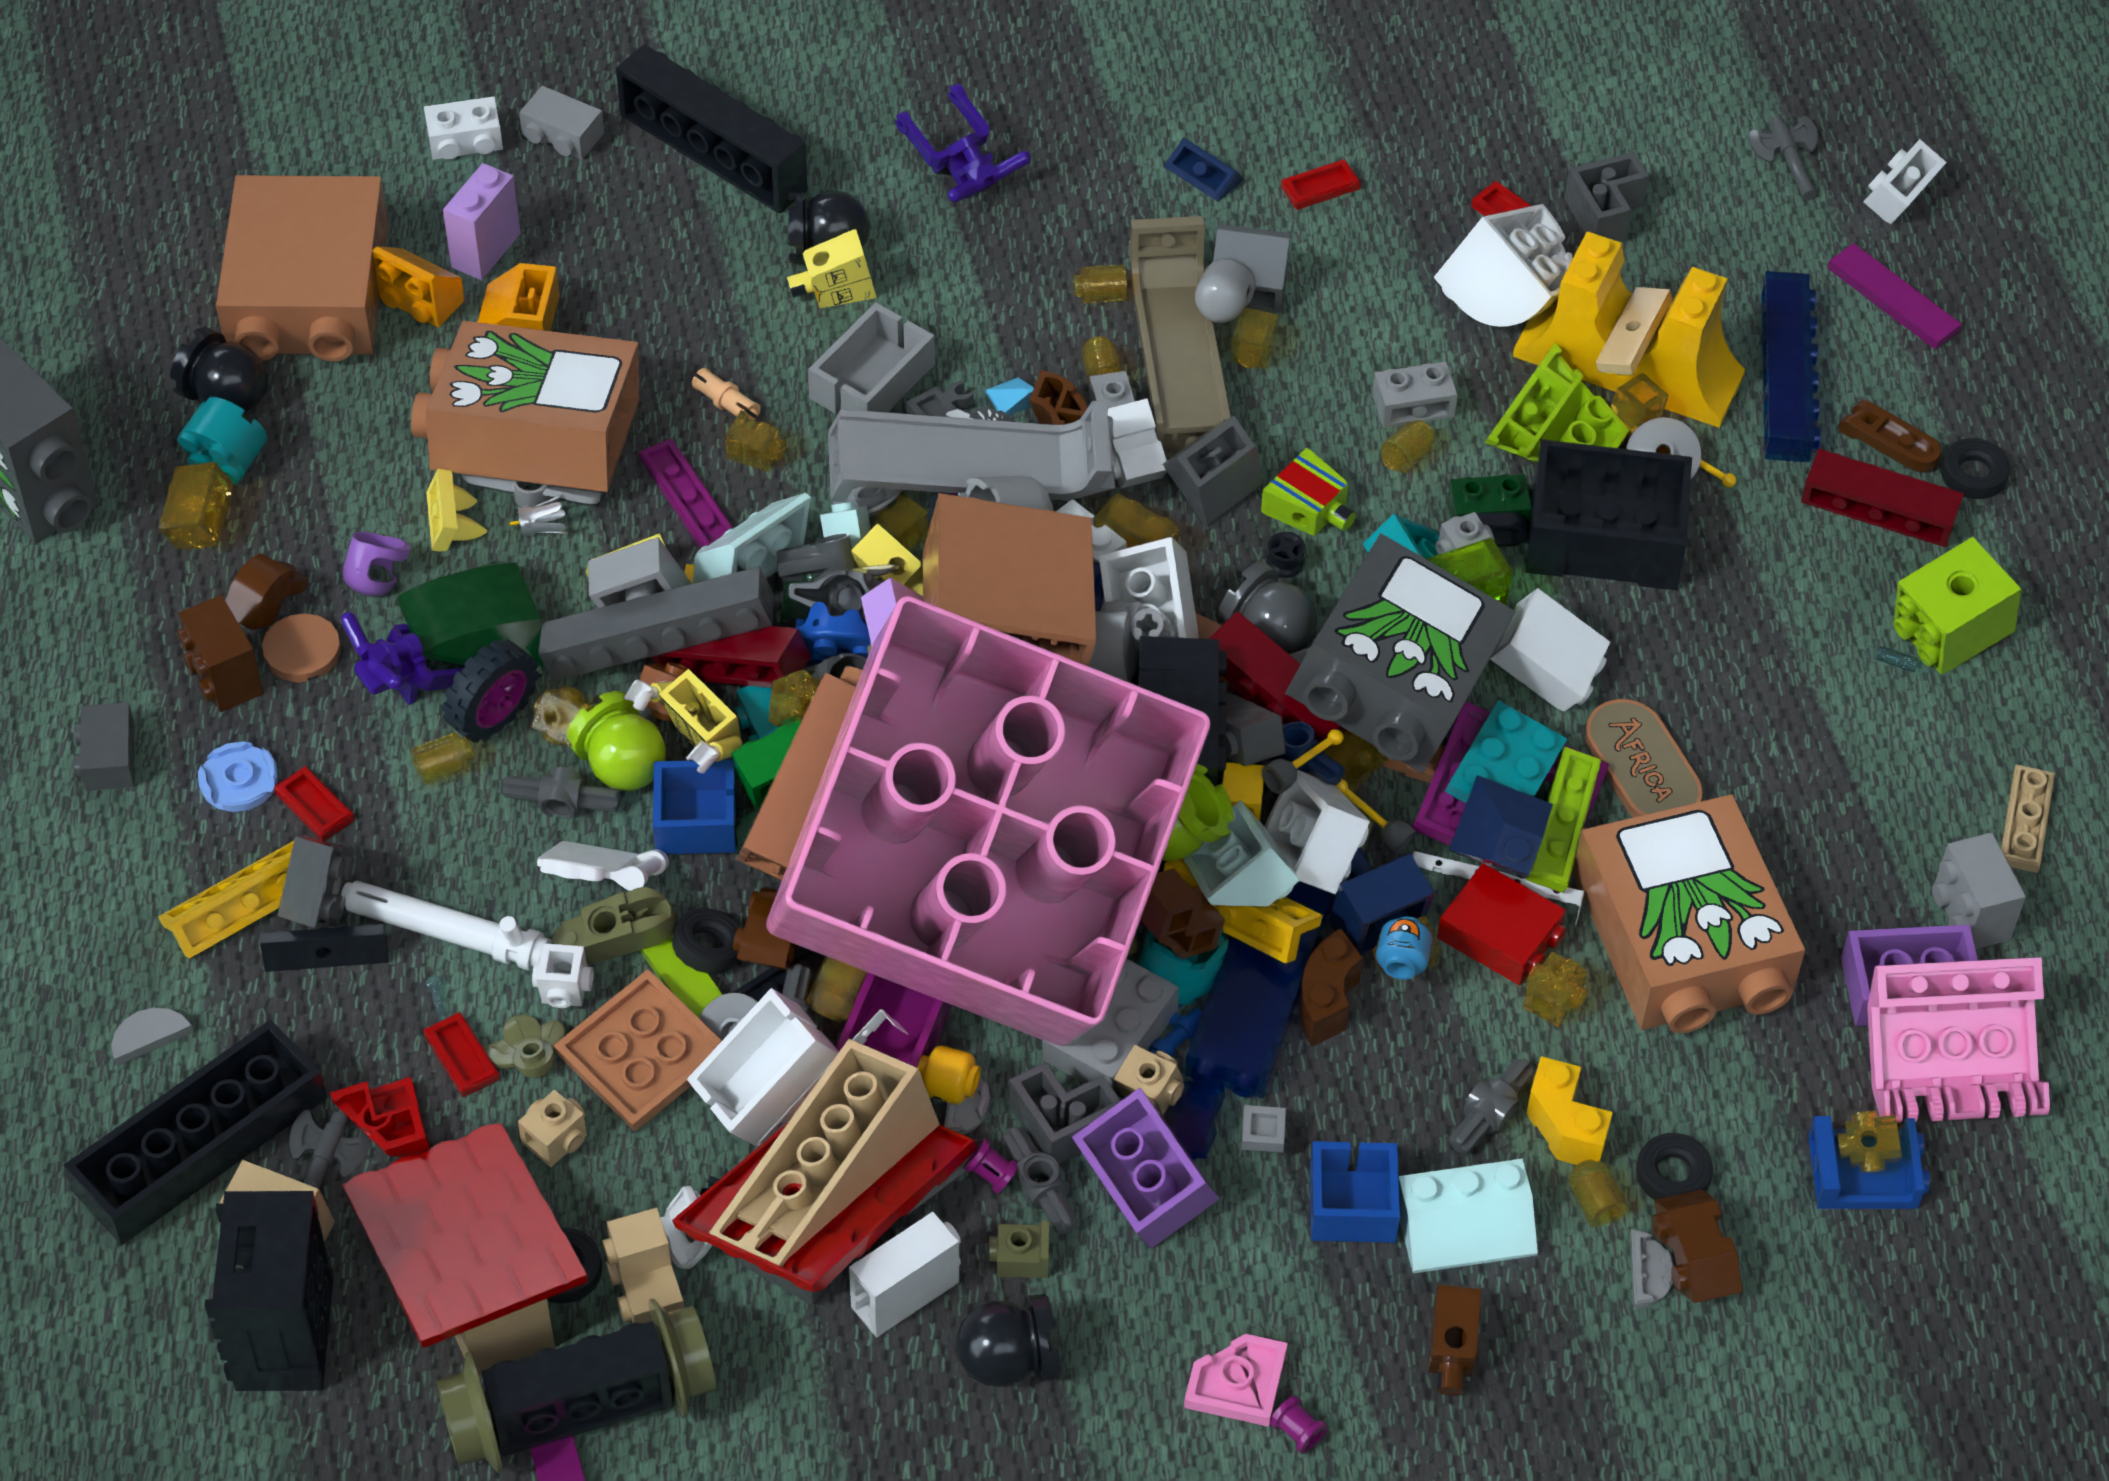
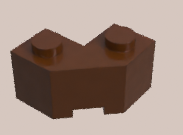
M1174 868L1157 873L1141 917V921L1158 941L1170 947L1181 959L1216 949L1225 922L1223 916L1210 904L1199 888L1191 889Z
M1704 1190L1654 1200L1656 1214L1652 1215L1651 1218L1652 1228L1656 1238L1674 1251L1676 1266H1672L1671 1274L1676 1290L1678 1292L1681 1291L1693 1303L1743 1292L1737 1250L1732 1238H1724L1719 1230L1718 1219H1721L1722 1213L1717 1200Z

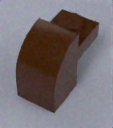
M260 553L248 560L236 574L225 601L237 622L248 629L254 630L271 626L276 620L282 598L302 593L306 589L309 578L296 572V567L284 561H275Z

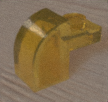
M825 956L810 987L806 1002L812 1007L813 1011L841 1024L843 1019L847 1020L854 1006L855 994L866 971Z

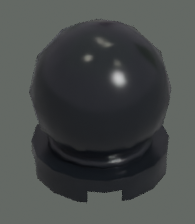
M789 190V200H796V207H789V246H796V253L789 254L790 263H804L803 253L805 250L854 229L857 230L862 248L864 247L869 237L870 221L868 212L860 200L847 192L831 190L821 192L808 201L806 198L803 200V190Z
M204 326L193 331L197 337L193 339L189 346L182 343L172 363L170 378L176 381V387L173 389L174 393L192 401L200 399L201 403L203 400L206 402L209 397L222 398L245 410L244 413L256 407L266 393L268 374L262 358L245 345L227 342L223 334Z
M1046 1294L1029 1295L1028 1306L1024 1309L1010 1301H991L974 1308L961 1322L956 1336V1353L968 1376L986 1386L1007 1387L1021 1382L1032 1370L1036 1373L1038 1372L1041 1382L1060 1378L1058 1350H1051L1047 1335L1048 1330L1055 1329L1049 1297Z

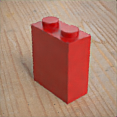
M1482 863L1440 917L1437 939L1520 986L1528 974L1532 977L1537 975L1545 961L1546 956L1543 954L1549 946L1556 949L1564 938L1566 928L1563 926L1566 909Z

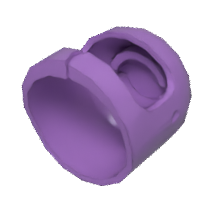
M364 531L353 533L342 570L345 583L355 592L366 596L377 597L389 593L397 582V578L393 575L395 561H403L409 558L411 545L404 540ZM379 565L385 567L390 571L392 580L385 583L378 579L376 581L372 580L371 576H369L370 566Z

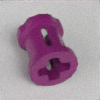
M985 1138L969 1156L963 1169L967 1172H976L992 1184L991 1190L998 1194L1017 1171L1018 1162L1015 1160L1008 1161L990 1147L991 1142Z
M1294 1395L1277 1408L1272 1415L1270 1424L1275 1429L1281 1428L1297 1443L1296 1449L1301 1454H1306L1322 1440L1328 1430V1425L1323 1420L1317 1421L1301 1406L1302 1400Z

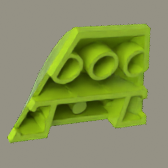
M1554 343L1484 443L1514 453L1537 464L1541 439L1618 448L1630 430L1601 396H1594L1581 380L1583 378L1582 373L1578 369L1574 371L1560 356L1563 351Z

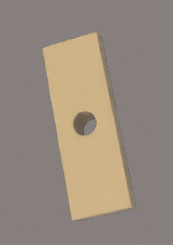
M1635 288L1596 361L1598 372L1615 373L1617 375L1634 374L1673 300L1670 289Z
M2015 765L2001 850L2010 867L2038 873L2040 869L2055 776L2053 772Z

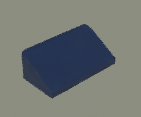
M1184 137L1164 164L1166 169L1217 202L1244 180L1237 171Z

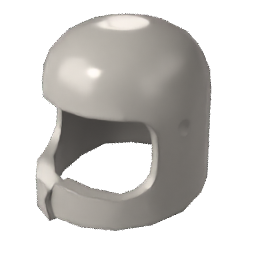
M1221 259L1212 262L1205 269L1195 291V304L1199 312L1210 321L1226 323L1235 320L1253 298L1256 289L1255 279L1248 268L1234 260Z

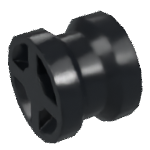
M1285 531L1273 535L1268 541L1266 564L1278 571L1279 578H1292L1298 575L1304 565V540L1293 532Z

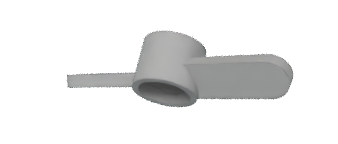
M462 474L463 479L470 485L514 493L515 502L520 507L525 505L533 507L550 500L551 497L559 495L562 496L560 499L585 504H597L601 500V492L595 490ZM528 484L542 485V487L531 491L521 489Z

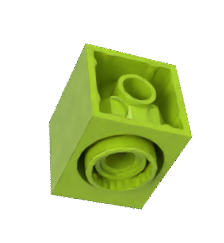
M1971 537L1898 581L1893 626L1903 640L1909 639L1916 646L1921 661L1928 667L1933 665L1942 675L2015 632L2021 588L1976 539Z

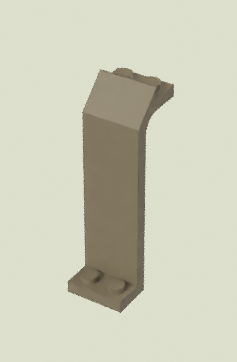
M1203 216L1131 220L1129 253L1134 306L1152 413L1156 425L1155 433L1158 441H1161L1166 460H1169L1218 423L1231 417L1213 321L1206 319L1199 312L1195 304V291L1204 273L1205 224Z

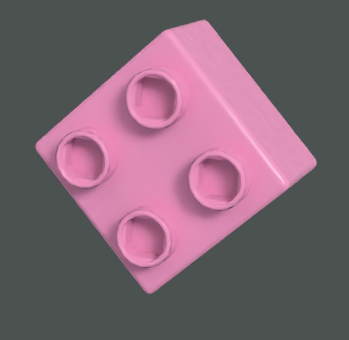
M903 597L897 602L873 642L767 918V930L776 937L1058 1046H1066L1101 1023L1106 1016L1211 724L1210 719L1202 711L915 597Z

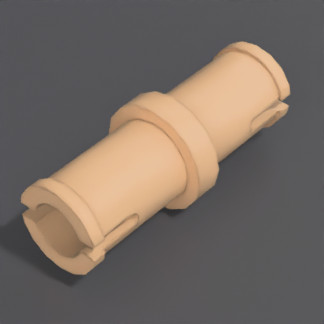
M702 368L697 372L707 381L706 383L695 376L693 377L692 387L712 399L715 407L722 411L726 409L747 425L756 420L745 410L748 409L758 416L761 410L760 405L739 392L738 386L733 382L723 381L707 368Z

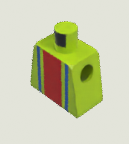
M1307 447L1263 489L1262 513L1313 536L1328 522L1345 532L1356 519V512L1346 507L1347 481Z

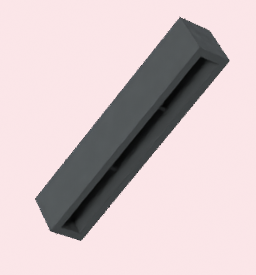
M759 566L542 623L539 656L553 681L765 628L772 626L774 593Z

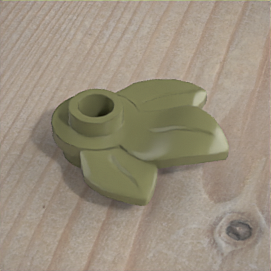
M514 1015L504 1024V1039L485 1046L484 1050L494 1066L498 1068L516 1067L524 1076L538 1078L544 1076L552 1069L555 1058L553 1045L561 1040L566 1032L563 1024L558 1019L551 1020L540 1026L538 1021L530 1015Z

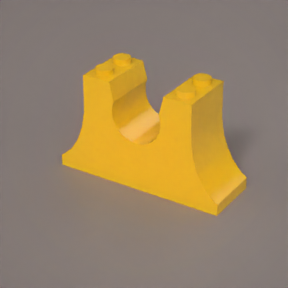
M1587 231L1561 280L1557 300L1545 311L1528 320L1514 347L1513 357L1539 365L1554 343H1556L1563 351L1560 356L1573 371L1578 369L1582 373V381L1720 428L1741 385L1746 370L1731 353L1722 330L1721 310L1728 278L1692 267L1683 280L1673 302L1669 305L1634 374L1617 375L1615 373L1598 372L1596 361L1632 293L1627 289L1621 278V268L1625 262L1622 243Z

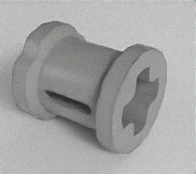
M1142 609L1131 620L1130 631L1138 641L1140 636L1176 637V630L1172 627L1171 623L1164 619L1155 609Z

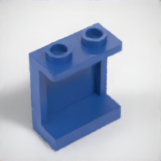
M1814 1116L1808 1140L1817 1209L1919 1208L1923 1194L1929 1193L1930 1177L1928 1169H1922L1921 1158L1924 1155L1923 1133L1916 1131L1915 1118H1905L1901 1129H1832L1831 1116Z

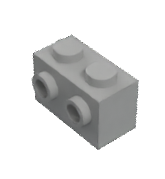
M1446 362L1427 363L1420 366L1374 372L1372 397L1383 428L1455 417L1458 394Z

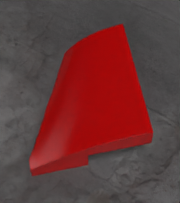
M411 1077L370 1089L368 1082L365 1081L330 1092L333 1103L386 1155L403 1158L406 1156H416L431 1149Z

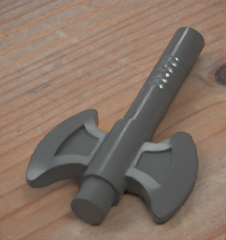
M1776 115L1769 121L1772 128L1771 134L1751 130L1749 132V142L1753 151L1768 163H1773L1775 154L1781 152V155L1786 159L1804 200L1813 199L1816 196V191L1798 153V147H1802L1808 152H1813L1817 146L1818 132L1813 121L1808 116H1802L1796 126L1789 128L1788 124L1784 122L1783 117Z
M304 1110L297 1117L291 1128L289 1147L292 1158L296 1161L306 1153H313V1161L303 1183L319 1189L326 1171L332 1165L333 1160L337 1161L340 1165V1175L346 1177L362 1162L371 1146L372 1140L365 1133L358 1137L345 1138V1127L349 1118L343 1113L334 1112L329 1123H326L325 1128L321 1129L314 1123L311 1112Z

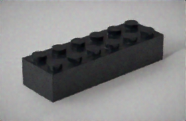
M645 44L616 67L620 116L779 214L796 201L789 200V190H803V194L808 190L806 143L798 135L788 132L775 124L770 118L760 115L750 109L744 102L732 98L721 91L716 85L709 84L696 76L690 69L683 68L668 59L662 52H657Z
M270 1019L65 1163L63 1166L71 1190L122 1246L291 1125L304 1110L310 1111L327 1099L322 1073Z

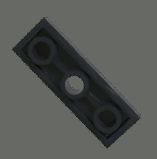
M362 924L350 927H321L310 930H280L277 932L260 933V947L265 972L388 963V947L384 924Z

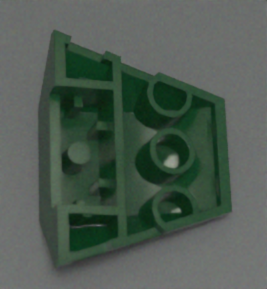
M493 561L473 569L425 582L399 595L397 601L410 633H415L420 640L424 658L464 665L470 657L474 658L478 655L477 651L482 647L486 646L488 648L493 641L499 640L502 642L504 639H508L537 661L539 667L536 670L539 672V677H542L543 662L539 656L541 618L516 562Z

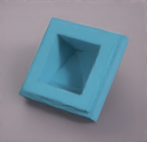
M1018 377L986 389L985 393L997 411L1002 410L1009 416L1032 407L1029 399L1034 388Z

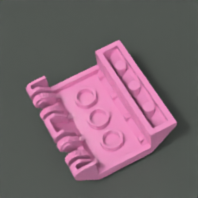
M2042 957L1875 966L1867 1010L1872 1090L1882 1124L1901 1123L1903 1115L1904 1119L1915 1118V1122H1917L1919 1108L1915 1096H1924L1932 1121H1942L1944 1118L1943 1114L1946 1120L1983 1119L1985 1111L1988 1118H1998L2001 1111V1103L1998 1097V1092L2005 1091L2011 1113H2013L2014 1117L2025 1116V1111H2027L2029 1116L2049 1114V1082L2039 1081L2035 999H2044Z

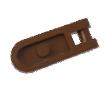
M1860 400L1853 407V414L1845 416L1838 424L1839 431L1851 439L1857 438L1911 470L1927 472L1934 469L1938 464L1941 454V447L1938 441L1868 400Z

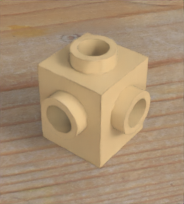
M1135 1044L1114 1077L1120 1095L1127 1097L1138 1088H1141L1155 1104L1162 1116L1169 1105L1177 1103L1184 1088V1081L1178 1069V1063L1174 1058L1162 1051H1156L1153 1054Z
M553 1090L544 1099L536 1100L529 1107L526 1115L518 1121L521 1143L551 1168L564 1155L575 1152L587 1136L584 1119L586 1114L583 1108L573 1098L569 1097L566 1100L556 1090Z

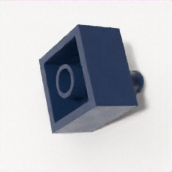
M1357 848L1351 861L1350 880L1339 885L1329 922L1335 931L1342 929L1359 954L1362 955L1377 948L1382 927L1390 920L1407 916L1416 918L1424 925L1434 891L1411 853L1372 869L1363 854L1362 848Z

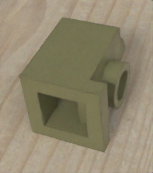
M1041 1221V1225L998 1224V1236H989V1262H997V1277L1048 1278L1050 1221Z

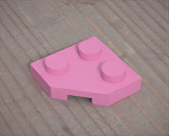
M1244 1334L1231 1341L1229 1347L1213 1356L1207 1354L1193 1363L1184 1400V1408L1269 1427L1288 1343Z

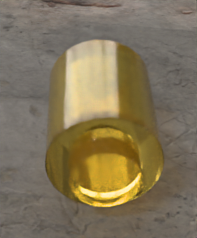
M1124 264L1080 267V274L1073 275L1075 297L1081 296L1082 303L1126 301L1127 281Z
M456 732L410 749L415 770L424 786L469 769L468 761L474 759L468 740L465 737L459 738Z
M1590 1159L1577 1164L1573 1168L1568 1183L1591 1227L1596 1228L1615 1222L1627 1212L1628 1206L1606 1163L1601 1161L1595 1162V1160Z

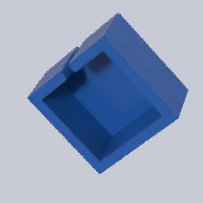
M733 760L714 762L704 774L697 771L699 765L695 761L654 762L653 833L655 849L662 850L666 854L736 853V778Z
M1312 1141L1309 1166L1311 1241L1396 1243L1400 1220L1397 1143L1359 1142L1356 1171H1348L1351 1142Z

